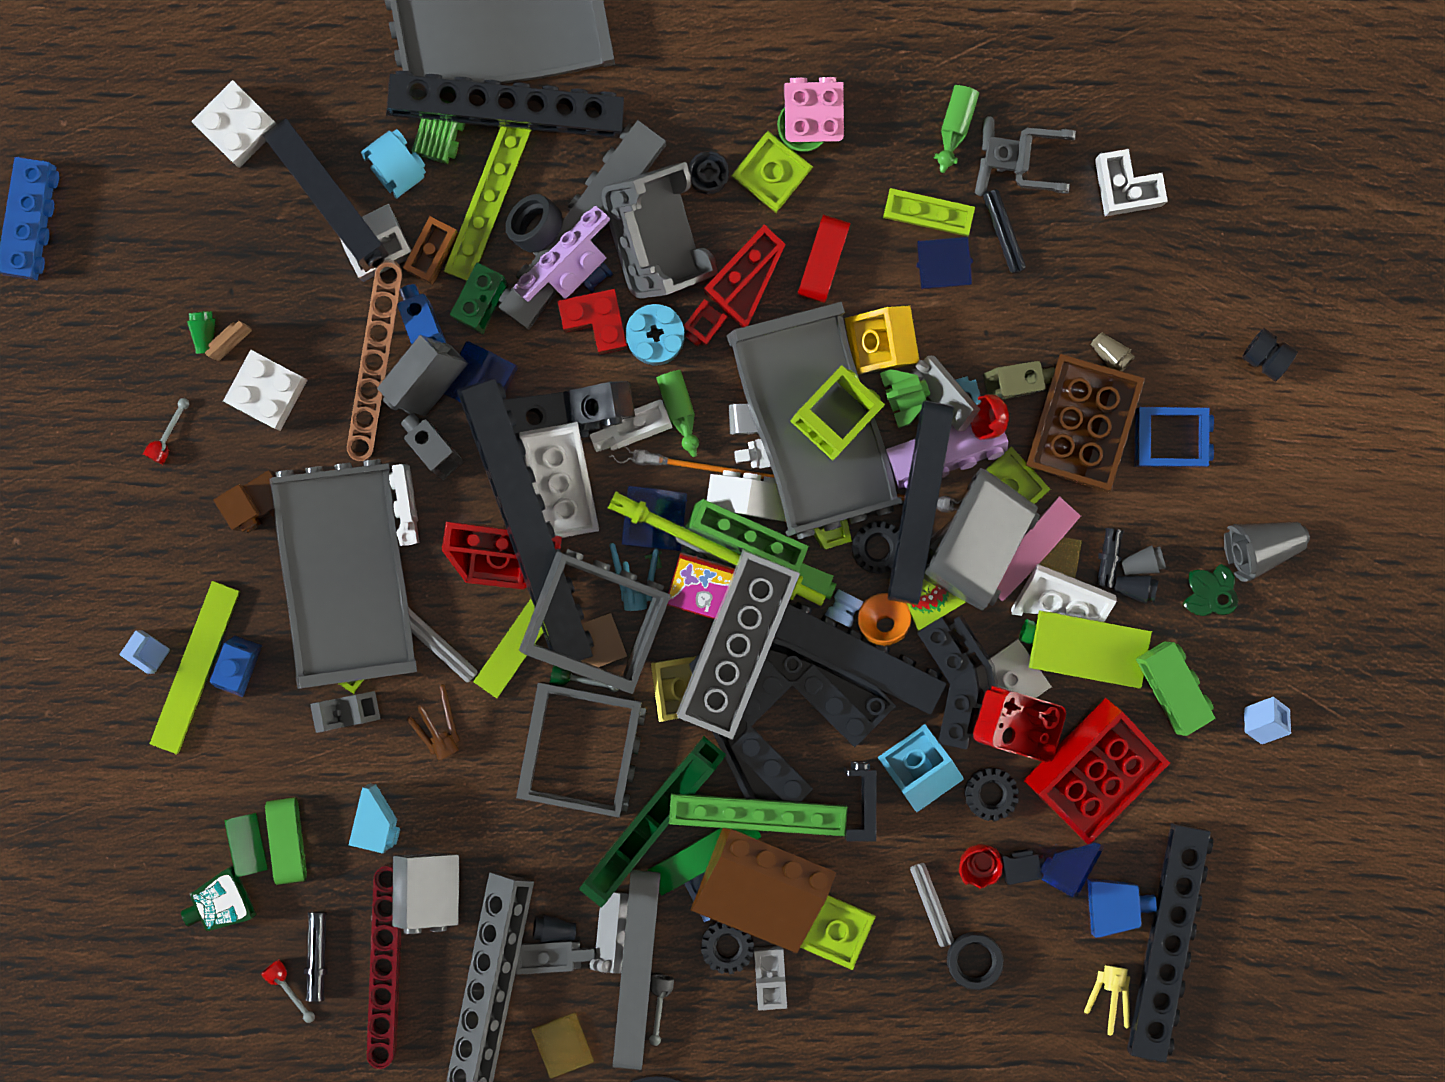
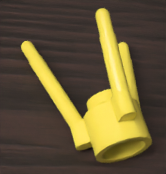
M1105 965L1104 972L1098 971L1096 984L1084 1012L1086 1014L1090 1013L1101 986L1105 983L1104 989L1112 991L1108 1021V1035L1111 1036L1114 1032L1119 992L1123 994L1125 1028L1130 1027V976H1127L1128 969Z

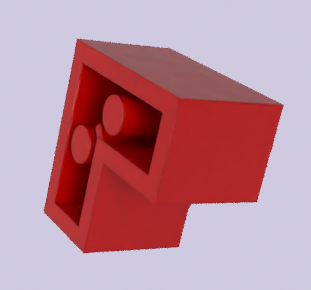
M615 289L558 301L565 333L593 327L599 355L628 349Z

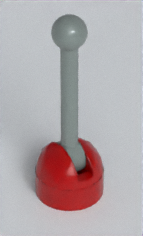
M181 398L178 401V409L161 440L150 442L143 452L144 456L164 465L169 454L165 443L183 410L189 407V401L186 398Z
M280 959L268 966L261 973L262 977L271 985H281L303 1013L304 1021L307 1023L313 1022L315 1019L314 1013L306 1009L285 982L287 970Z

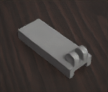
M927 356L924 360H919L916 364L917 369H913L910 374L918 375L920 381L926 380L931 394L928 397L931 401L954 406L952 425L957 431H965L981 409L935 356Z
M614 892L602 908L600 907L596 958L590 961L591 970L604 973H621L629 894Z

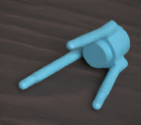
M611 543L610 550L616 574H620L622 568L615 544ZM657 548L653 550L647 581L651 580L654 582L659 554ZM623 562V570L630 572L628 562ZM619 585L621 600L624 602V610L637 611L647 609V601H651L653 597Z

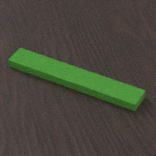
M671 793L669 824L845 836L848 807L847 805Z

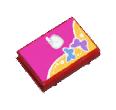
M681 552L668 594L671 596L667 605L715 619L735 568L699 558L698 555L693 556Z

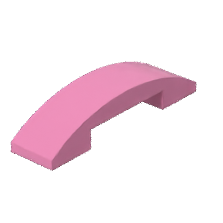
M1060 496L1041 515L1035 527L1024 535L1020 546L1016 550L997 587L1001 591L998 597L1001 601H1004L1081 517Z

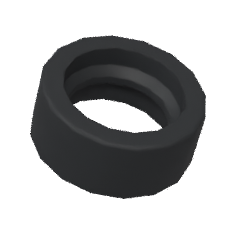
M541 194L529 195L520 200L509 213L506 221V233L510 240L527 252H538L550 245L559 234L563 223L562 213L547 197ZM544 212L537 227L525 234L531 220Z
M969 932L962 934L954 940V943L951 944L948 950L947 965L949 972L958 984L967 989L980 990L987 988L998 980L1003 971L1004 959L1001 949L991 937L983 933ZM973 943L985 946L992 956L990 970L984 976L978 978L968 977L963 974L958 965V956L961 950Z

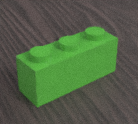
M1164 641L1137 657L1136 661L1175 733L1188 736L1216 719L1212 712L1214 707L1210 699L1203 695L1198 687L1200 684L1199 678L1193 670H1189L1185 663L1186 655L1183 649L1178 644H1175V642Z

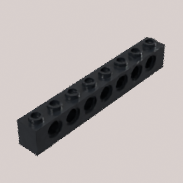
M396 71L395 74H390L386 116L619 138L622 132L624 97H617L616 93L607 91L596 95L588 94V91L585 89H571V92L559 91V88L556 86H542V89L530 88V85L527 83H513V86L501 85V82L497 80H484V83L472 82V79L468 77H455L454 80L443 79V76L439 74H426L425 77L413 76V73L409 71ZM414 89H420L425 93L426 97L422 100H415L411 97L410 92ZM443 92H449L454 96L455 101L445 103L440 99L439 95ZM478 95L484 100V104L474 106L470 103L469 97ZM507 98L511 100L513 107L504 109L499 105L498 100ZM537 101L542 106V110L533 112L528 108L527 103ZM558 104H566L570 108L571 113L562 115L557 111L556 106ZM585 108H596L600 116L597 118L589 117Z
M1171 822L1156 898L1157 911L1153 914L1127 1051L1131 1056L1166 1063L1167 1055L1171 1056L1173 1052L1174 1038H1171L1173 1026L1177 1027L1180 1017V1010L1176 1008L1178 998H1182L1185 992V981L1182 980L1184 969L1189 968L1191 961V952H1188L1189 941H1193L1196 935L1197 925L1193 921L1195 911L1199 912L1202 904V895L1199 894L1200 885L1205 883L1208 873V867L1204 866L1206 854L1210 855L1213 848V837H1210L1211 832L1206 829ZM1187 849H1193L1195 853L1194 860L1189 864H1184L1182 853ZM1181 878H1188L1189 887L1185 892H1178L1176 889V883ZM1181 906L1184 910L1183 917L1178 921H1172L1170 917L1172 909ZM1176 935L1178 937L1177 946L1174 949H1166L1165 940L1167 937ZM1165 964H1171L1173 968L1172 974L1167 978H1161L1159 975L1160 968ZM1159 993H1166V1003L1160 1007L1154 1006V997ZM1153 1022H1160L1161 1031L1156 1035H1149V1025Z

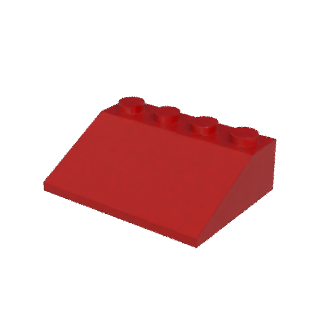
M1105 698L1057 746L1052 760L1049 762L1042 761L1024 781L1086 844L1090 845L1170 762L1122 710Z

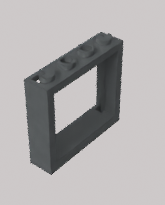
M567 549L566 554L557 551L519 651L524 655L633 694L671 595L663 592L664 585L648 580L645 585L636 581L637 575L621 569L620 574L609 571L611 565L594 559L593 564L582 561L584 555ZM565 564L653 597L623 676L534 644Z
M539 682L516 798L620 818L621 812H627L630 794H625L627 782L633 783L636 766L630 764L632 754H638L641 737L636 736L638 725L643 726L647 709L641 708L642 701ZM550 693L632 709L614 805L532 790Z

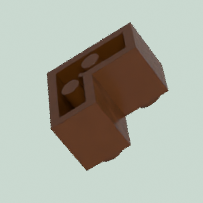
M268 470L247 484H238L213 499L231 530L247 531L249 533L263 524L261 520L266 516L271 515L272 518L275 517L269 481L272 477H276L274 471Z

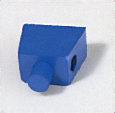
M416 284L402 287L400 293L403 301L399 302L397 306L411 344L420 335L446 343L432 305L426 295L419 294Z
M236 635L230 638L222 647L210 683L216 688L243 697L262 645Z
M1087 879L1091 934L1095 938L1141 927V913L1157 911L1155 895L1139 896V888L1135 883Z

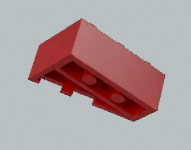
M764 224L704 288V292L742 328L748 326L786 244Z

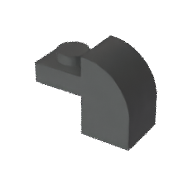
M375 691L310 704L316 733L380 720Z

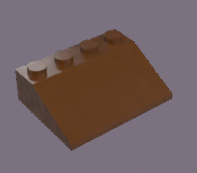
M1060 354L1026 466L1110 493L1145 378Z
M722 828L691 911L797 953L828 897L837 872L733 829Z

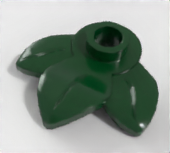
M1220 564L1213 574L1205 570L1189 572V583L1194 594L1183 602L1184 607L1188 611L1199 616H1207L1213 612L1219 615H1229L1235 611L1238 606V596L1233 590L1235 577L1228 567ZM1220 596H1227L1229 602L1226 605H1220L1218 603Z

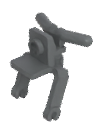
M991 116L985 117L983 120L982 151H986V157L981 158L975 188L976 195L984 196L987 192L992 168H996L999 172L1005 170L1015 171L1016 183L1021 188L1050 190L1068 194L1070 184L1023 180V173L1029 169L1032 137L1075 140L1076 131L1068 129L1026 128L1021 131L1020 141L995 137L994 118Z

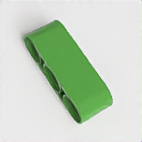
M297 798L266 801L265 812L274 882L276 885L304 882L307 878Z

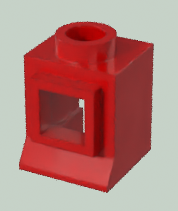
M704 299L683 326L684 330L687 331L685 337L696 346H699L701 343L707 346L728 320V316L724 313H719ZM702 317L713 324L706 336L694 328Z

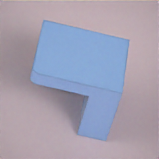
M136 630L119 655L145 673L155 674L170 649L143 630Z
M1275 697L1245 707V733L1260 744H1265L1291 734L1290 709Z

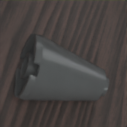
M1299 522L1234 524L1227 527L1230 530L1229 532L1224 533L1226 558L1229 564H1235L1238 571L1233 573L1243 582L1255 579L1307 548V543L1310 541L1307 528Z

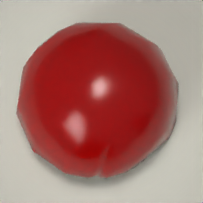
M988 394L979 396L978 400H981V402L977 406L981 410L970 423L972 432L979 440L997 438L1006 431L1008 426L1009 412L1007 405L998 395Z
M977 844L970 846L961 855L959 874L966 885L971 884L982 889L999 880L1003 874L1004 863L997 849L986 844Z

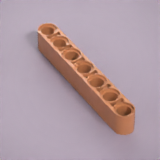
M384 260L375 270L347 441V452L356 461L368 459L372 455L382 393L378 390L375 395L368 396L362 392L361 387L367 382H372L378 388L385 379L402 278L401 267L393 260ZM384 267H392L396 270L397 276L393 281H385L381 278L380 271ZM380 296H387L391 299L392 306L387 310H381L375 304L376 299ZM375 325H382L387 329L388 333L384 338L377 339L372 336L371 328ZM370 354H378L383 362L378 367H371L367 364L366 357ZM361 411H368L372 414L373 420L368 424H362L357 420L356 416ZM362 439L367 442L369 447L364 452H357L353 449L352 443L355 440Z

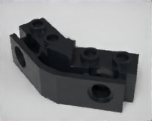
M628 381L607 382L564 392L503 400L506 411L511 410L514 416L516 427L513 428L516 439L520 438V432L578 422L581 438L589 437L588 430L599 429V424L605 423V426L622 424L623 419L635 417L631 384ZM527 412L537 413L540 418L538 425H531L527 422Z
M962 615L954 619L955 623L951 625L946 616H942L917 634L950 683L938 743L967 750L970 747L971 739H974V732L970 730L975 708H980L981 710L983 704L979 702L982 690H980L977 669L975 667L976 662L971 656L973 652L976 653L985 667L989 686L988 690H991L992 686H998L994 663ZM954 628L956 629L958 634L960 636L962 635V637L964 638V643L969 649L967 652L964 651L963 647L951 631Z

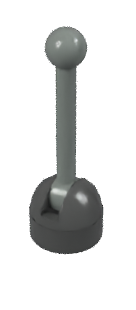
M663 974L652 975L650 982L651 991L657 996L653 1035L649 1038V1042L653 1046H657L661 1042L659 1028L663 998L672 992L674 986V978Z

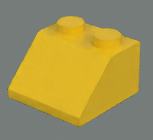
M910 306L885 307L845 318L848 342L858 375L896 369L918 363L919 355Z

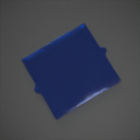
M968 237L917 241L919 262L916 264V267L920 270L921 289L972 285L970 264L973 262V259L969 255Z

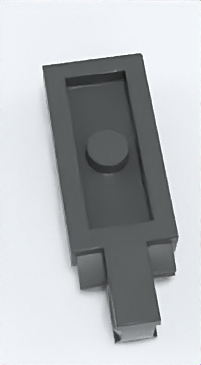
M572 940L521 943L515 975L574 971V969L581 968V962L591 961L596 958L595 947L580 948V941L572 942Z

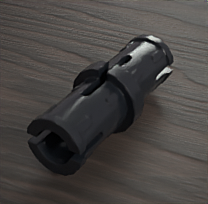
M1105 528L1103 551L1099 553L1098 557L1101 563L1096 585L1104 586L1106 575H1108L1106 587L1115 588L1117 565L1121 563L1122 559L1119 553L1124 531L1117 529L1114 541H1112L1114 529Z

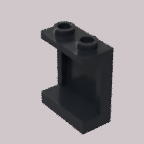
M851 761V766H844V773L846 776H861V824H846V834L844 837L846 841L876 842V769L870 766L868 761Z

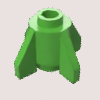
M892 369L880 373L884 387L892 385V388L886 389V395L893 412L899 409L901 411L894 414L898 428L910 425L920 413L923 401L926 400V397L931 396L926 380L920 381L918 375Z

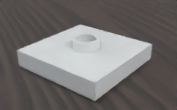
M1019 639L990 658L995 665L998 687L1037 698L1052 686L1040 670L1029 668L1031 656ZM981 664L976 669L979 685L983 692L986 693V690L989 688L985 667Z

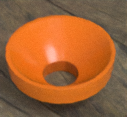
M881 593L870 597L862 604L859 610V628L865 638L874 644L885 646L897 643L905 637L910 629L911 613L908 605L888 600V593ZM881 619H891L894 622L893 629L888 632L880 631L877 628V624Z

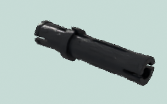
M308 912L307 967L304 968V974L307 975L306 1001L317 1002L325 1000L324 978L328 974V968L325 967L327 912Z

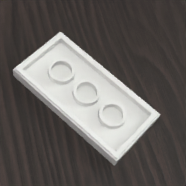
M578 422L520 432V439L526 450V455H524L526 467L530 466L536 479V482L532 483L535 493H540L543 498L546 510L542 511L545 521H550L555 535L562 536L563 538L599 531Z

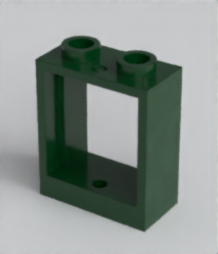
M476 262L450 316L456 322L483 335L500 302L499 298L509 283L503 275ZM491 302V303H492V307L488 309L487 307H488L489 303Z

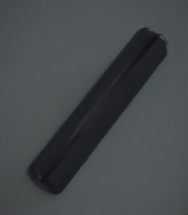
M997 189L988 191L983 197L1011 273L1020 272L1025 269L1026 265L1002 198Z

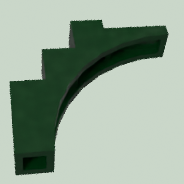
M703 736L641 809L626 830L612 844L598 865L580 886L579 890L602 908L669 825L671 793L694 795L715 771L726 754Z

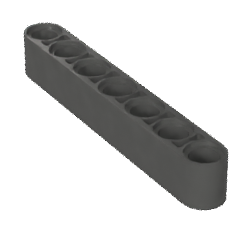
M631 870L613 1068L642 1070L661 872Z

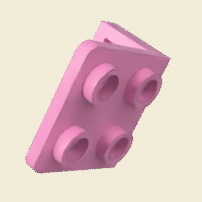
M835 77L819 78V82L808 83L807 78H790V83L784 84L786 140L789 142L841 141L844 137L843 82H836Z

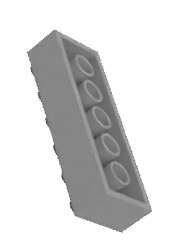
M744 549L742 550L678 708L677 718L733 739L800 575L798 571Z

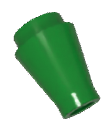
M212 311L189 313L187 324L196 354L205 353L210 348L208 345L214 340L216 318H213Z

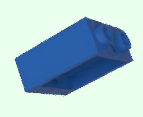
M1136 408L1134 467H1208L1209 461H1213L1214 446L1209 444V432L1214 430V416L1209 415V408ZM1151 416H1199V459L1151 458Z

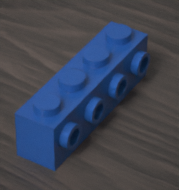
M20 157L14 158L0 242V274L38 281L39 274L43 273L45 259L42 257L43 246H46L49 241L47 222L48 217H51L54 211V200H51L53 188H57L59 182V172L56 171L57 167L50 162Z

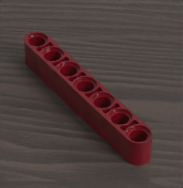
M392 863L380 867L373 879L366 1056L369 1064L377 1069L389 1066L397 1051L401 928L393 926V913L385 914L380 907L382 900H390L393 903V885L385 884L381 877L383 871L393 872ZM387 929L391 931L393 942L384 943L379 937L380 930ZM379 959H388L392 964V971H381L378 967ZM386 988L389 990L391 1000L381 1001L377 996V989ZM379 1017L386 1018L390 1023V1028L386 1031L380 1030L376 1026V1019ZM381 1046L387 1049L388 1059L381 1060L377 1058L374 1052L375 1048Z

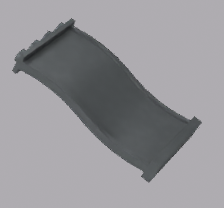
M385 0L387 11L392 10L394 21L389 22L392 39H397L399 50H394L397 67H402L403 71L412 72L413 76L425 77L426 74H439L443 76V79L454 80L455 77H468L472 79V82L484 83V80H497L501 84L558 76L600 66L608 67L615 65L603 0ZM414 89L410 92L411 97L415 100L426 97L425 93L420 89Z
M842 302L735 329L727 335L729 345L734 350L738 372L754 423L776 480L788 527L786 531L787 537L797 534L798 539L815 535L814 529L824 527L825 532L842 527L841 521L850 519L851 524L868 519V513L875 511L877 516L894 512L893 506L902 503L901 497L898 498L887 452L874 417L833 461L790 422L798 410L841 365L846 369L852 370L858 376L843 321L845 311ZM837 382L810 409L842 439L869 412Z
M381 459L363 461L364 466L352 468V463L334 465L335 470L323 471V466L305 468V474L294 475L293 470L277 471L276 477H272L269 480L291 627L297 688L299 689L417 672L406 589L394 520L389 480L390 468L389 463L381 464Z

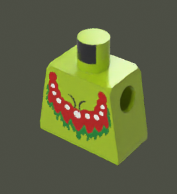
M924 579L918 605L906 604L909 607L913 625L919 631L966 602Z

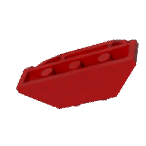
M446 522L442 552L465 583L522 590L527 587L506 527ZM555 535V538H552L555 549H560L562 536Z

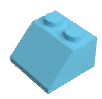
M925 724L878 757L916 813L964 780L952 759Z
M370 783L362 787L349 845L384 853L397 844L400 828L396 827L397 818L376 784Z

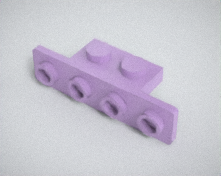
M597 206L584 213L581 220L570 231L563 234L560 241L549 252L543 254L539 262L528 273L520 277L513 289L528 302L549 282L566 299L606 259L602 252L591 242V239L610 221V218Z

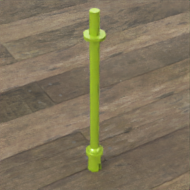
M617 491L615 492L608 509L631 518V522L635 524L637 522H646L725 561L737 565L740 554L650 512L648 507L645 506V502L640 501L638 503L619 494ZM799 575L790 600H793L797 594L821 606L826 596L802 585L803 576Z

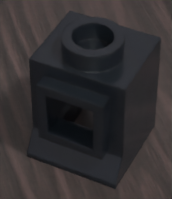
M1030 848L1010 852L1011 856L1000 853L1004 863V881L1007 882V885L1042 879L1041 871H1046L1043 853L1037 854Z

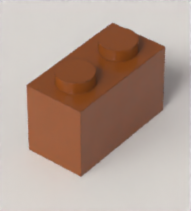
M429 216L403 269L407 273L433 285L459 233L457 230Z

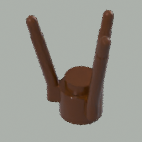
M443 684L440 685V692L449 735L446 730L440 733L437 732L429 715L421 705L418 706V710L433 737L429 739L411 716L407 718L409 724L427 745L431 755L435 754L438 760L457 752L459 749L456 743L460 741L456 733L446 688Z

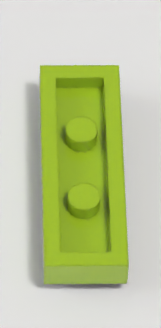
M890 188L883 218L968 237L975 207Z

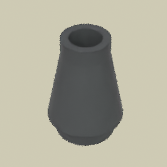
M1153 545L1127 558L1121 559L1126 576L1131 574L1160 573L1159 570L1166 569L1160 546L1153 548Z

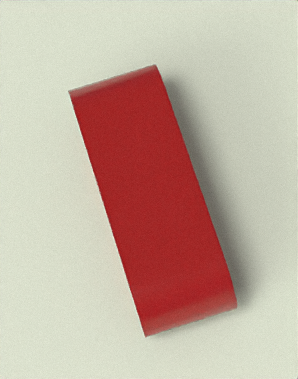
M823 214L799 287V295L820 302H826L851 223Z

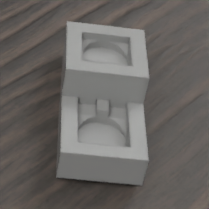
M780 946L754 947L758 1010L787 1009L783 948Z

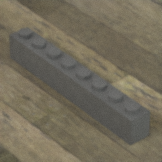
M638 120L633 126L628 124L620 135L622 142L616 149L610 148L602 160L605 163L599 172L594 170L585 183L588 186L582 195L576 194L569 203L568 208L571 210L564 219L562 218L563 223L555 240L546 248L534 252L535 259L530 265L525 263L517 273L516 278L520 279L522 275L528 273L539 262L541 256L549 252L560 241L562 235L570 231L581 220L584 213L597 206L606 214L601 197L603 188L607 185L645 174L666 147V141ZM608 223L591 239V242L593 244L600 236V234L603 232V230L606 228ZM548 282L527 302L513 288L507 287L499 298L501 302L499 308L524 328L530 330L557 291Z

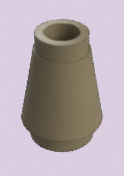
M1103 332L1091 343V346L1095 348V351L1111 369L1123 372L1135 357L1130 353L1131 349L1105 335Z

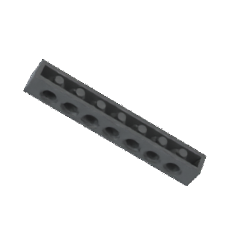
M489 873L446 1082H493L534 881L511 874Z

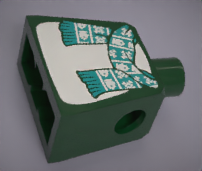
M233 866L225 869L193 891L190 897L194 905L181 911V916L186 926L189 927L202 921L206 931L244 922L257 915L240 877L235 876Z

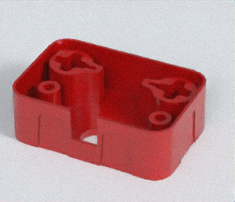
M992 686L991 690L987 689L974 728V739L979 743L1043 762L1051 761L1055 755L1066 719L1065 708L998 686ZM1010 727L1013 732L1012 738L1008 743H1004L1002 739L1003 733Z

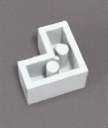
M1129 149L1102 153L1095 159L1105 216L1162 207L1168 202L1163 173L1133 177Z
M723 470V476L711 474L707 501L736 514L786 522L775 478L764 477V480L760 481L761 475L744 473L743 478H740L741 473Z

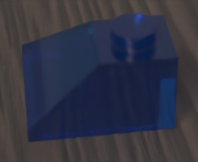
M1095 842L1057 853L1053 858L1048 857L1040 871L1044 874L1042 880L1071 897H1078L1105 846Z

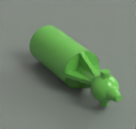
M962 85L954 86L941 129L944 150L939 154L936 153L934 157L940 164L941 173H945L948 167L958 163V158H955L953 151L967 136L979 92L973 88Z
M676 370L660 375L656 379L670 422L684 436L682 447L692 457H696L699 440L692 434L695 413L681 370Z

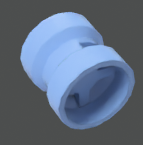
M838 589L834 596L835 602L833 606L828 608L825 615L851 628L854 622L853 616L856 611L860 610L863 601Z

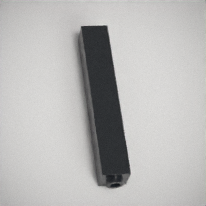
M285 118L263 134L268 144L365 272L377 268L383 263L385 258L389 256V253L289 121Z

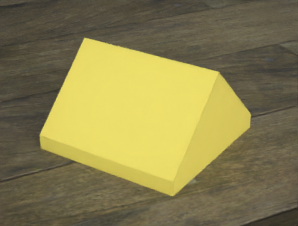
M697 656L651 663L659 722L679 719L677 718V711L692 676L689 664Z

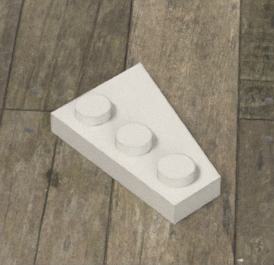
M1037 564L1012 606L1011 612L1012 615L1022 616L1023 613L1039 614L1040 610L1104 622L1117 600L1116 595Z

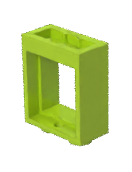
M841 365L798 410L790 422L833 461L885 404L874 390L867 389L859 381L856 373ZM836 382L869 411L843 439L810 410Z

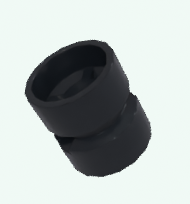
M1263 328L1249 344L1242 355V359L1254 367L1262 366V373L1276 382L1291 365L1298 351L1285 342L1278 344L1277 336Z

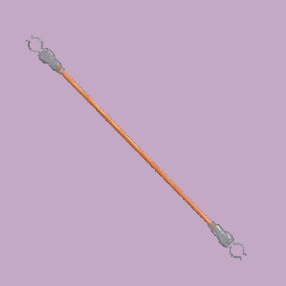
M639 448L634 449V452L629 450V453H633L632 459L628 458L624 462L617 461L618 463H625L631 459L632 463L641 466L648 464L655 466L670 464L723 473V470L739 472L741 476L744 473L761 475V479H764V477L775 478L772 474L669 459L661 454L650 453L646 449ZM897 494L898 498L901 497L902 501L905 500V495ZM950 496L938 497L936 509L945 513H951L954 510L958 511L957 508L954 509V505L959 502H956Z

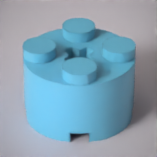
M397 129L393 132H386L361 151L365 161L369 158L373 163L370 169L389 193L393 192L396 199L424 179V174L426 173L423 168L425 167L424 162L416 152L410 154L405 145L407 144L406 139Z
M659 304L646 305L638 309L629 318L626 327V340L632 354L640 361L654 366L664 365L674 360L680 353L685 341L684 327L679 316L670 307ZM657 328L658 332L663 331L664 333L659 336L660 341L654 342L653 338H647V335L651 334V329Z

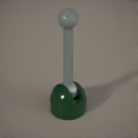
M553 665L549 682L551 685L564 686L572 680L609 688L611 692L619 690L590 678L572 675L571 671L563 668L560 669Z

